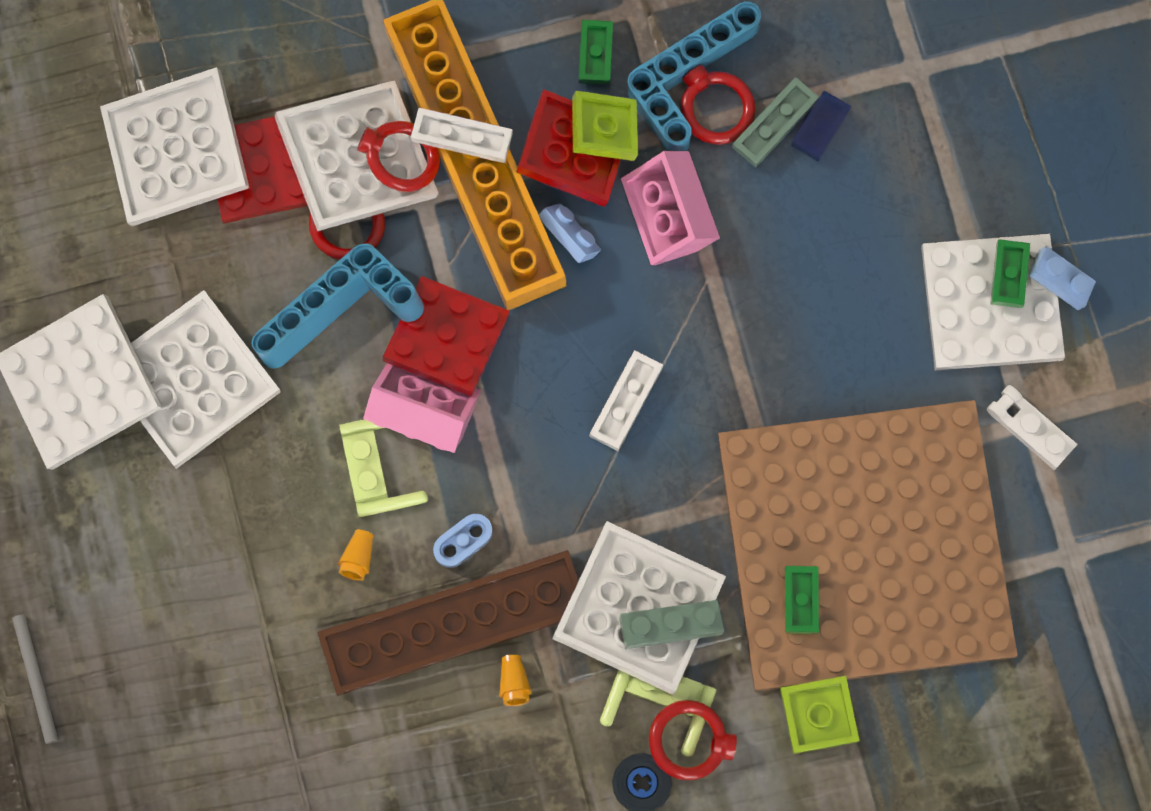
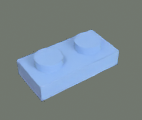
M561 203L546 207L539 214L543 224L578 263L593 259L601 251V248L595 243L593 235L583 229L574 219L573 213L567 207L562 206Z
M1047 246L1039 250L1029 272L1031 278L1077 310L1086 306L1096 283L1095 280Z

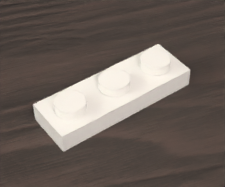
M419 108L411 134V141L505 163L513 130Z
M634 350L589 436L619 451L663 369V364Z

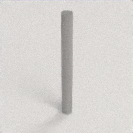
M24 614L12 618L45 744H51L59 741L26 617Z

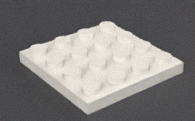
M217 67L100 106L127 224L135 226L249 188L222 74Z
M395 80L276 112L275 120L317 231L437 197L438 191L434 180L426 187L413 192H401L385 186L370 170L366 154L357 151L358 144L366 127L376 130L381 125L391 121L411 122ZM397 133L389 135L384 139L379 151V158L383 167L390 174L402 179H413L424 172L427 162L420 144L412 142L411 136Z
M1050 234L922 244L921 250L935 371L1064 360L1065 353L1058 296L1029 276L1039 250L1046 246L1052 250ZM998 239L1030 243L1025 304L1023 308L990 304Z
M204 290L131 343L162 407L140 421L176 469L281 392Z
M105 294L98 296L0 353V370L47 469L53 470L162 408L109 297Z
M606 521L552 639L674 695L698 639L625 649L619 616L622 613L716 600L726 576Z

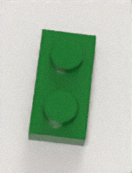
M582 20L579 84L610 85L613 21Z
M998 239L995 252L991 305L1015 308L1024 307L1030 243Z
M785 566V634H818L819 568L818 566Z

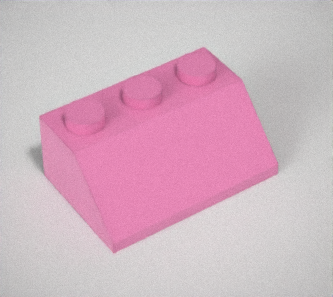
M663 151L621 178L651 265H658L698 252L720 239L689 151Z
M387 363L372 387L363 419L373 422L379 427L389 428L402 433L408 438L418 439L434 445L440 450L455 453L464 436L481 390L476 388L473 396L470 397Z

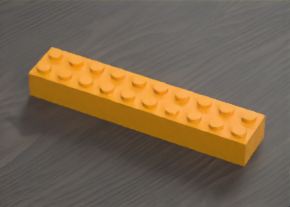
M431 0L383 20L386 35L418 108L499 126L443 0ZM437 147L441 161L506 309L511 310L566 287L564 271L521 174L516 173L517 165L510 150H508L505 163Z

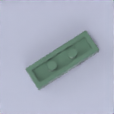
M795 77L733 143L732 148L756 168L819 101V96Z
M718 600L622 613L619 616L625 649L719 636L724 632Z

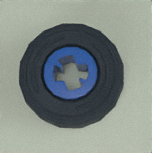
M647 753L632 754L623 759L615 769L612 780L613 792L618 802L628 811H655L662 807L669 798L672 779L670 775L659 768L652 755ZM639 775L641 778L650 777L652 782H648V785L651 788L647 792L644 789L636 791L633 787L636 784V781H633L635 776Z

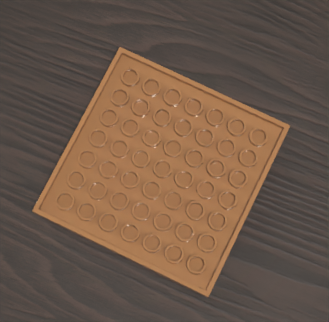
M975 400L718 433L754 692L779 689L846 676L848 680L1010 659L1018 656ZM785 566H818L819 568L818 634H785Z

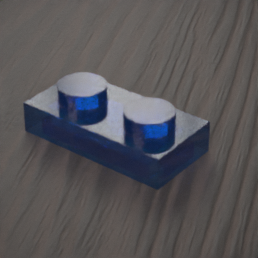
M823 91L793 139L791 146L819 161L848 115L851 105Z

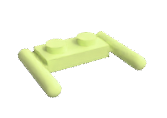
M365 419L339 425L359 518L427 502L428 495L425 491L388 498L374 430L382 429L383 427H379Z
M618 670L601 715L600 723L606 727L613 724L624 691L664 707L681 700L698 701L711 707L717 690L682 676L674 695ZM685 713L686 715L693 716L682 745L681 753L684 756L690 757L695 752L705 720L698 715Z

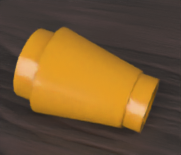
M360 529L355 530L338 562L340 566L339 574L357 581L364 580L365 574H369L372 540L374 537L372 533Z
M507 655L502 657L499 697L503 698V704L506 706H519L528 703L532 690L521 656Z

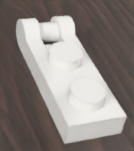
M1007 385L1001 392L1002 397L997 402L993 401L988 406V413L1055 470L1077 446V443L1024 399L1017 389ZM1011 405L1019 410L1014 418L1007 413Z

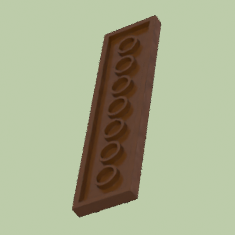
M563 551L317 632L337 696L559 624L579 582L569 551Z

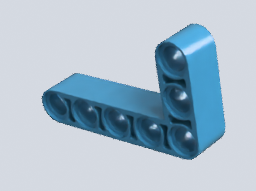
M739 3L643 63L629 74L628 96L630 99H637L638 112L666 151H686L691 141V127L667 91L683 82L684 76L700 65L707 67L753 38L758 33L761 20V11L755 3ZM743 16H748L752 18L754 22L752 24L745 25L742 24L738 19ZM715 33H724L728 38L724 41H717L712 36ZM690 49H697L702 55L692 58L686 52ZM670 65L676 71L672 74H665L660 71V68ZM637 82H645L650 87L647 90L639 91L634 85ZM660 106L665 108L667 113L657 116L651 110L654 107ZM678 131L685 138L681 141H674L668 135Z
M360 244L348 252L253 336L252 347L265 366L273 369L279 368L294 357L369 290L401 320L407 322L415 321L423 314L424 303L413 284L370 244Z

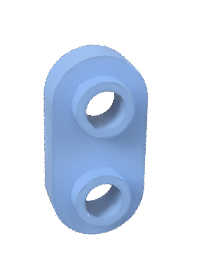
M481 514L466 516L435 541L433 553L436 561L446 568H454L462 564L491 540L493 531L490 521ZM480 527L482 534L479 537L471 536L470 531L472 528ZM447 547H454L456 549V554L453 557L445 556L444 551Z

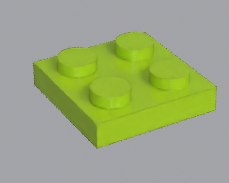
M575 91L572 96L573 153L634 161L638 156L637 99Z
M846 676L780 688L793 755L859 742Z

